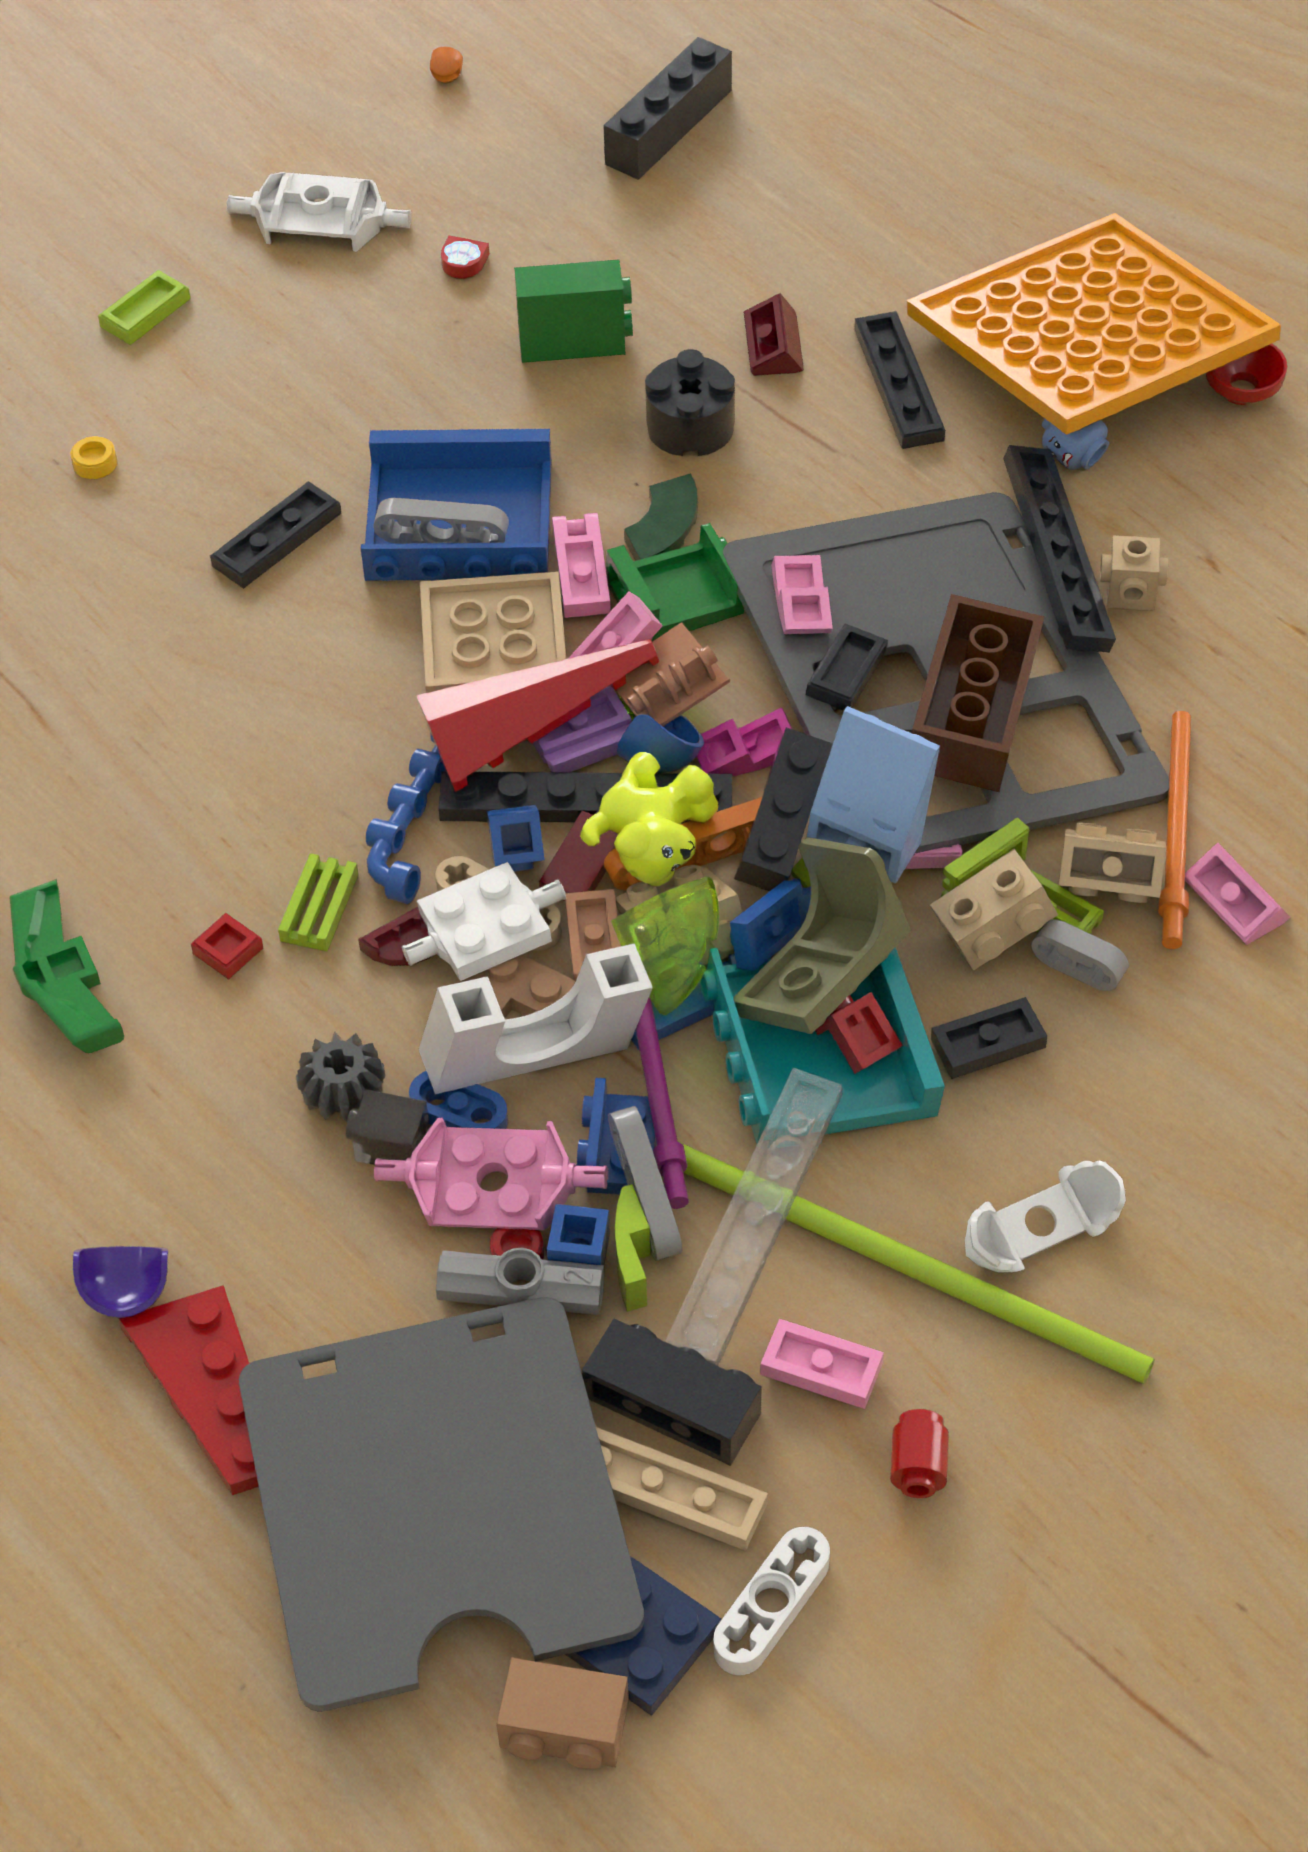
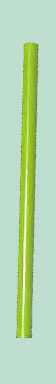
M683 1144L687 1160V1169L683 1173L1135 1381L1144 1384L1150 1375L1155 1359Z

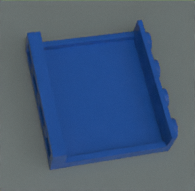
M550 429L370 430L371 473L365 544H361L365 581H433L548 572L552 468ZM388 498H405L495 506L505 512L509 519V525L504 543L397 544L380 538L374 530V521L378 505L383 500ZM436 519L430 521L432 525L438 528H452L450 523Z

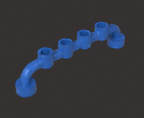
M430 733L431 741H432L433 743H435L434 740H433V737H432V735H431V733ZM436 745L432 751L416 749L409 764V773L412 777H415L410 786L400 783L393 785L387 802L389 811L393 812L392 816L388 821L374 818L369 823L366 831V844L372 847L367 858L369 875L376 883L385 887V895L388 899L405 904L411 903L419 890L421 881L420 868L417 865L402 861L394 862L389 868L386 863L391 853L396 854L401 850L405 840V830L413 817L419 818L423 814L427 803V794L434 783H441V773L446 770Z

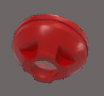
M1269 344L1258 351L1249 353L1222 367L1207 372L1206 379L1219 395L1228 399L1231 403L1245 405L1246 403L1260 402L1272 397L1282 387L1287 373V360L1277 346ZM1244 380L1252 383L1255 388L1252 390L1233 387L1231 383Z

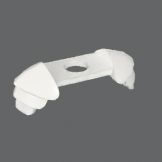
M1083 1161L1075 1166L1070 1165L1061 1168L1058 1172L1059 1184L997 1212L989 1201L985 1202L972 1213L968 1220L965 1237L966 1256L978 1266L995 1272H1018L1025 1269L1022 1260L1086 1231L1092 1237L1098 1236L1119 1217L1124 1207L1126 1198L1123 1180L1105 1162ZM1043 1208L1051 1213L1054 1218L1055 1227L1050 1235L1036 1236L1028 1230L1025 1224V1216L1030 1209Z

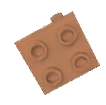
M681 622L652 641L659 663L654 666L646 663L626 674V684L615 691L635 716L641 714L649 715L663 727L730 683V679L716 664L718 660L712 649L708 645L702 647Z

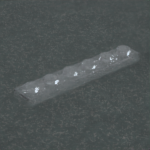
M796 1068L792 1069L665 1342L678 1348L682 1346L692 1348L699 1352L706 1361L719 1366L843 1095L841 1084Z

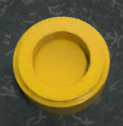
M98 436L86 437L78 441L71 449L70 456L73 469L80 477L86 479L103 478L112 473L117 466L115 447L106 438Z

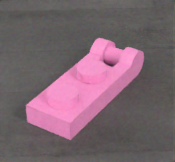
M598 513L584 514V519L566 520V516L552 517L564 618L609 614L611 611Z

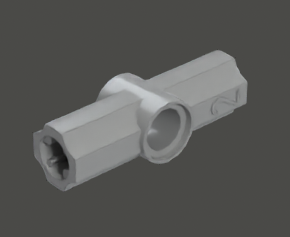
M513 1248L504 1252L501 1256L443 1251L442 1255H440L437 1269L436 1296L437 1300L498 1306L540 1297H549L560 1302L565 1312L599 1315L604 1294L605 1268L604 1265L541 1260L537 1253L526 1248ZM517 1280L530 1281L525 1285L517 1286L511 1284Z

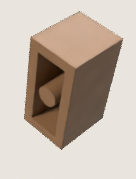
M511 1658L496 1723L500 1748L507 1749L512 1755L523 1759L535 1760L541 1758L542 1755L563 1758L569 1764L582 1769H598L601 1765L616 1767L629 1704L628 1677Z

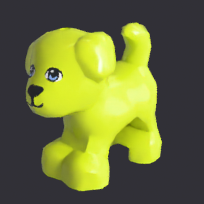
M639 752L627 764L620 781L602 797L599 812L586 820L580 837L588 846L595 847L600 842L601 834L609 830L617 833L618 836L614 845L626 870L638 880L657 887L673 878L675 869L686 863L695 853L696 839L681 823L687 819L705 823L717 812L718 802L713 793L714 784L711 777L699 767L689 765L668 786L658 787L655 774L660 769V765L657 759L650 753Z

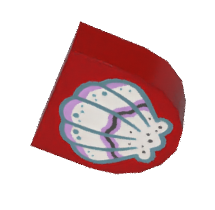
M449 235L441 250L443 271L451 277L460 279L470 278L478 274L489 257V243Z

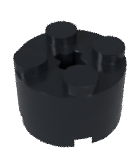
M687 349L681 351L676 358L659 364L646 376V422L649 437L658 448L678 456H683V450H698V456L718 451L732 438L735 423V378L726 367L717 361L703 357V354L698 350Z

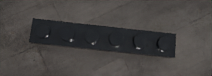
M1009 445L1003 460L1065 647L1072 650L1110 653L1116 637L1051 449Z
M442 771L439 818L440 821L488 822L487 811L536 805L539 811L540 822H575L581 811L593 815L599 812L602 797L620 781L623 773L473 772L467 776L468 785L454 791L447 772ZM656 773L657 786H668L676 779L679 773ZM708 774L714 784L713 793L718 802L717 812L732 807V774ZM687 819L686 821L682 822L681 824L686 823V822H689V821H691V820H688V819Z

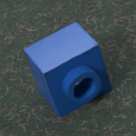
M556 1204L547 1246L548 1260L605 1265L610 1237L609 1210Z

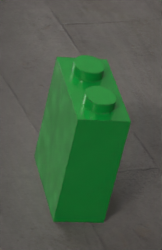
M620 259L514 267L522 363L626 355L625 337L633 336L631 310H624V304H632L630 277H622Z

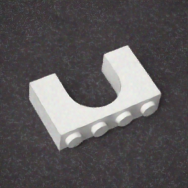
M635 944L586 954L577 980L566 995L540 1011L519 1018L504 1019L488 976L438 987L419 1046V1053L435 1094L474 1084L490 1082L625 1050L630 1044L653 987Z

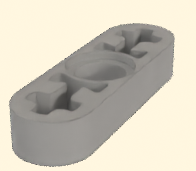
M388 498L378 505L374 530L383 540L397 544L504 543L509 519L505 512L491 505ZM436 519L450 523L452 528H438L432 525L430 521Z
M636 1106L609 1113L608 1121L611 1135L627 1184L633 1185L650 1227V1253L653 1259L658 1261L681 1254L682 1242L638 1109Z

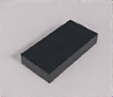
M845 623L809 680L805 695L843 711L847 706L853 708L886 653L888 640Z

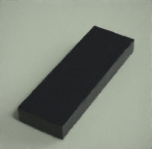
M306 482L211 554L212 567L244 589L342 514L340 502L311 482Z

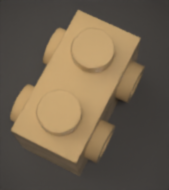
M1077 823L1076 830L1066 829L1059 885L1069 886L1068 891L1081 896L1095 897L1098 896V890L1117 892L1118 899L1129 902L1147 903L1148 897L1160 898L1166 843L1165 841L1156 840V832L1142 829H1127L1126 836L1106 834V826L1092 823Z
M1015 849L930 904L946 934L973 971L984 963L995 959L1004 950L1030 933L1039 930L1045 923L1058 915L1045 889Z

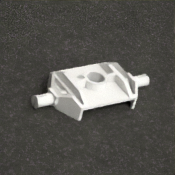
M280 172L270 174L261 189L254 192L253 198L229 195L227 199L228 213L250 214L252 217H256L266 244H271V232L351 238L353 251L357 252L376 236L381 228H385V226L410 228L411 210L387 209L386 202L381 201L376 183L370 179ZM318 198L325 199L321 202H314Z

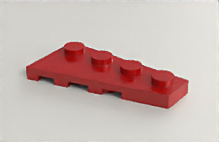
M224 1285L149 1308L134 1316L118 1318L122 1331L130 1343L133 1342L141 1354L144 1364L154 1379L159 1381L169 1396L172 1406L180 1418L185 1420L195 1435L198 1445L230 1493L235 1495L259 1487L239 1386L240 1373L249 1364V1360Z

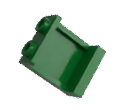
M711 523L700 526V540L698 543L637 561L632 560L624 545L607 550V582L617 603L629 591L638 596L663 625L651 638V641L656 640L681 622L689 631L744 614V607L737 595V582L723 555V549L728 543L724 537H718Z

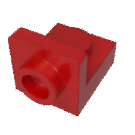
M871 992L855 1002L849 995L826 1018L824 1024L815 1030L816 1034L820 1035L829 1029L855 1074L903 1046Z

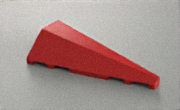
M651 639L417 695V699L454 791H457L468 785V775L486 764L494 769L504 762V752L526 740L533 744L591 706L590 697L609 685L614 690L619 689L626 684V674L646 663L654 666L659 663V659Z

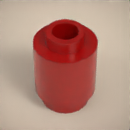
M926 1409L908 1410L899 1416V1423L893 1428L890 1481L908 1497L928 1498L934 1495L936 1491L943 1489L947 1484L949 1431L944 1426V1419L940 1414Z

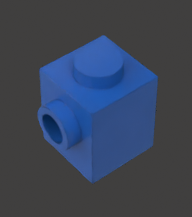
M536 805L487 811L492 858L495 866L508 862L513 871H522L534 868L535 861L545 860L540 817Z

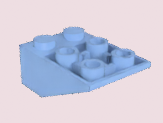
M847 706L843 712L810 812L807 837L875 850L885 863V870L890 881L896 884L921 844L940 745L883 722L875 716L862 713Z

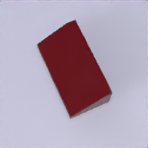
M781 293L743 312L750 370L754 376L790 374L804 370L797 315Z

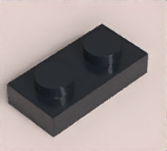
M1026 997L932 1027L931 1041L951 1079L1046 1048L1048 1037Z

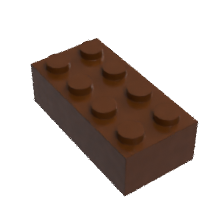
M951 594L911 732L940 745L935 777L1000 792L1044 616Z

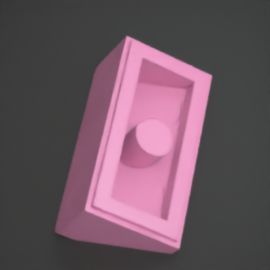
M1218 842L1185 873V881L1246 945L1281 926L1290 918L1278 903Z

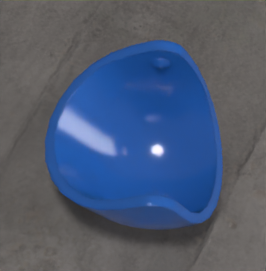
M641 714L633 719L618 743L617 755L629 762L639 752L650 753L657 759L660 765V769L656 773H669L689 765L702 749L704 739L697 728L683 715L678 716L662 727L651 716Z

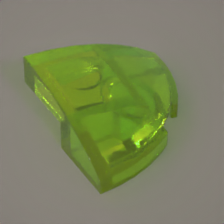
M706 876L665 891L611 920L621 946L635 944L653 987L649 998L662 1015L666 1016L676 1009L695 989L706 971L705 965L698 962L705 953L706 938L712 941L716 940L719 926L718 898L713 879Z

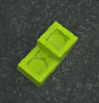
M631 1184L621 1189L615 1217L618 1281L627 1312L648 1306L647 1279L639 1259L651 1256L650 1227L634 1187Z

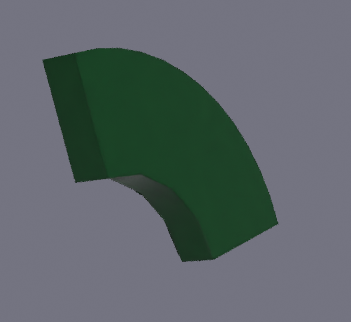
M691 473L649 486V498L651 501L649 511L639 522L624 529V541L635 561L676 550L684 545V539L690 532L693 524H696L698 513L697 488Z

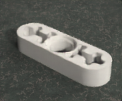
M797 1527L788 1531L717 1625L713 1638L714 1657L717 1664L724 1671L733 1675H746L757 1670L824 1579L829 1569L830 1546L826 1537L821 1532L810 1527ZM807 1548L813 1550L814 1562L807 1559L803 1561L795 1572L794 1582L788 1576L794 1565V1551L802 1554ZM775 1588L784 1592L789 1602L781 1611L774 1613L766 1612L757 1605L755 1601L757 1595L765 1589ZM750 1619L756 1625L750 1635L751 1651L741 1648L736 1654L731 1653L729 1638L734 1641L741 1640L749 1629Z

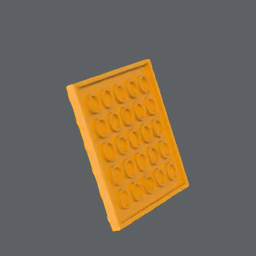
M1116 213L907 300V315L1066 435L1081 430L1092 423L1114 415L1146 399H1150L1175 386L1186 383L1213 369L1222 367L1249 353L1258 351L1280 340L1281 324Z

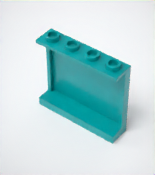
M896 947L858 985L857 989L850 996L855 1002L871 992L903 1046L856 1074L853 1072L829 1029L820 1035H817L815 1031L809 1034L739 1017L733 997L771 959L765 961L754 971L739 969L736 967V964L723 966L718 948L710 949L707 970L700 973L701 990L705 1001L713 1000L715 1009L713 1012L715 1037L718 1042L725 1041L728 1051L725 1058L727 1075L731 1084L738 1083L741 1092L738 1101L741 1121L744 1126L751 1125L757 1145L938 1116L945 1085Z

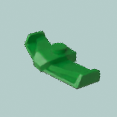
M57 879L11 895L9 899L15 956L13 972L22 994L36 1001L67 1039L85 1053H93L123 1041L125 1036L120 1022L117 1018L114 1019L89 990V988L101 983L82 936L64 942L60 890Z

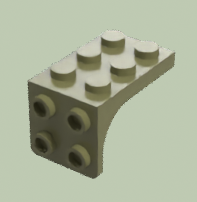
M807 837L798 846L808 869L811 882L810 905L804 923L796 935L733 999L738 1015L741 1018L812 1034L857 989L858 985L877 965L888 957L889 953L911 931V928L902 910V903L897 897L887 875L885 863L875 850Z

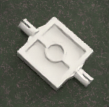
M506 862L417 900L419 913L428 927L429 936L408 945H403L404 956L408 964L412 966L437 954L451 965L458 979L462 981L552 942L550 928L543 919L540 909L565 900L566 893L558 879L534 891L529 890L528 887L519 881L509 863Z

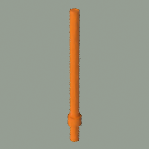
M1177 711L1172 715L1165 885L1164 889L1160 892L1158 913L1163 918L1162 945L1167 949H1178L1182 946L1183 919L1189 913V893L1185 890L1191 715L1186 711Z

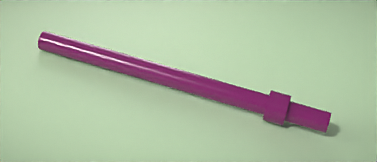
M636 947L645 968L642 950ZM649 996L637 1024L636 1034L657 1144L653 1149V1154L660 1175L663 1177L670 1206L672 1209H680L689 1203L683 1173L687 1169V1160L683 1144L677 1141L651 996Z

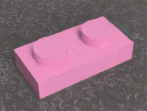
M628 591L569 658L651 639L663 625L638 596Z
M779 1319L761 1361L760 1375L865 1409L882 1367L884 1352Z

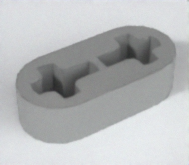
M1050 920L1045 923L1031 943L1034 954L1041 962L1102 991L1115 989L1129 968L1128 959L1119 948L1060 920Z

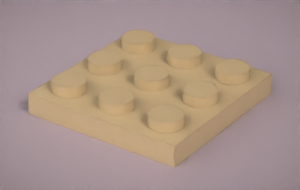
M559 571L420 582L426 693L566 659Z

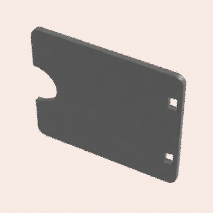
M540 1297L260 1359L249 1363L241 1371L239 1376L240 1392L300 1699L307 1708L317 1712H324L420 1689L418 1672L425 1647L442 1627L463 1617L487 1616L510 1625L524 1638L530 1647L535 1662L629 1640L641 1631L644 1625L643 1604L566 1312L562 1304L557 1300L549 1297ZM503 1322L505 1335L473 1342L471 1329ZM335 1360L336 1373L304 1379L302 1367Z

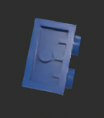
M595 1078L593 1096H584L582 1127H590L588 1140L579 1139L577 1166L608 1167L607 1188L587 1187V1193L620 1195L622 1187L628 1184L611 1135L608 1114L636 1106L644 1123L652 1151L656 1147V1138L648 1096L607 1094L606 1078Z

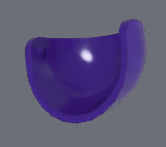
M109 1246L77 1249L73 1253V1275L79 1295L88 1306L106 1316L122 1318L144 1312L157 1301L166 1285L168 1273V1249Z

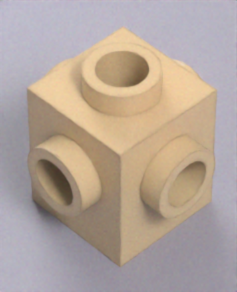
M1113 535L1111 553L1102 554L1100 565V582H1108L1107 608L1154 611L1157 586H1166L1168 575V558L1160 557V538Z

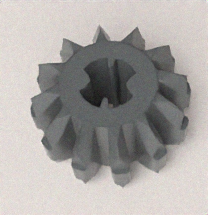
M334 1032L329 1043L314 1039L313 1052L301 1053L299 1060L300 1069L297 1070L298 1074L296 1075L298 1090H301L304 1103L308 1106V1109L319 1108L320 1114L325 1120L335 1112H339L347 1122L351 1111L355 1109L367 1115L370 1108L369 1101L381 1100L383 1092L382 1083H384L383 1079L386 1077L384 1064L378 1058V1051L374 1048L373 1043L362 1045V1041L357 1033L346 1041L341 1040L336 1032Z

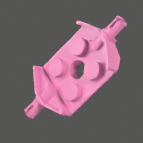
M437 1118L412 1152L411 1158L406 1160H384L377 1158L375 1160L374 1179L378 1182L405 1181L408 1189L414 1190L429 1226L545 1230L552 1224L555 1205H565L569 1195L575 1194L576 1187L606 1189L608 1185V1167L577 1166L576 1163H570L552 1121H547L546 1127L548 1130L447 1127L443 1118ZM499 1171L508 1175L506 1184L497 1191L490 1192L480 1188L483 1178L491 1172Z

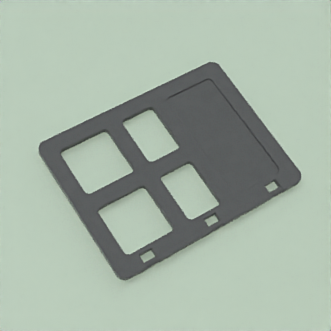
M992 492L729 542L724 547L723 555L738 585L737 595L804 734L830 743H834L842 716L837 715L831 705L805 694L807 684L814 674V670L819 666L845 623L887 639L888 645L884 656L901 652L909 653L915 660L926 682L951 594L1045 617L1042 632L1064 671L1029 678L1020 714L1074 703L1082 705L1121 775L1029 794L1022 790L1007 762L1000 792L981 788L988 802L987 804L927 816L921 844L915 853L942 847H952V845L956 844L964 845L983 841L1017 817L1029 827V830L1154 804L1166 798L1169 791V776L1156 753L1151 751L1143 737L1138 721L1099 652L1066 649L1023 517L1009 496ZM1017 535L1023 547L1012 549L1006 537ZM820 555L824 587H828L833 627L831 633L784 634L773 582L771 565L774 556ZM920 701L862 713L875 716L883 722L911 733ZM1132 740L1139 754L1127 756L1120 742Z

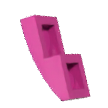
M781 707L741 728H738L732 718L702 733L704 745L697 755L702 770L707 774H732V776H738L772 766L785 728L793 730L783 708Z

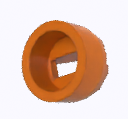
M445 46L433 50L430 60L432 76L442 83L453 82L459 77L463 65L462 54L454 48Z

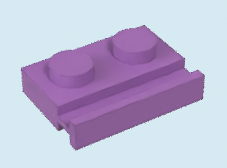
M611 686L590 697L591 706L533 743L543 762L548 764L550 772H572L617 755L618 743L630 725L631 717Z

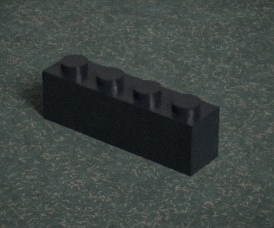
M697 37L603 125L605 165L639 180L732 91V51Z

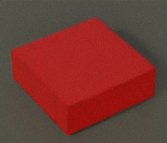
M225 913L191 943L193 955L229 980L263 949V942L260 936Z

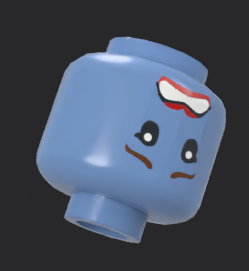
M1046 419L1042 422V427L1046 429L1042 437V446L1044 449H1051L1053 457L1069 470H1076L1081 467L1084 469L1091 468L1103 456L1109 446V441L1106 440L1108 427L1102 420L1068 435Z

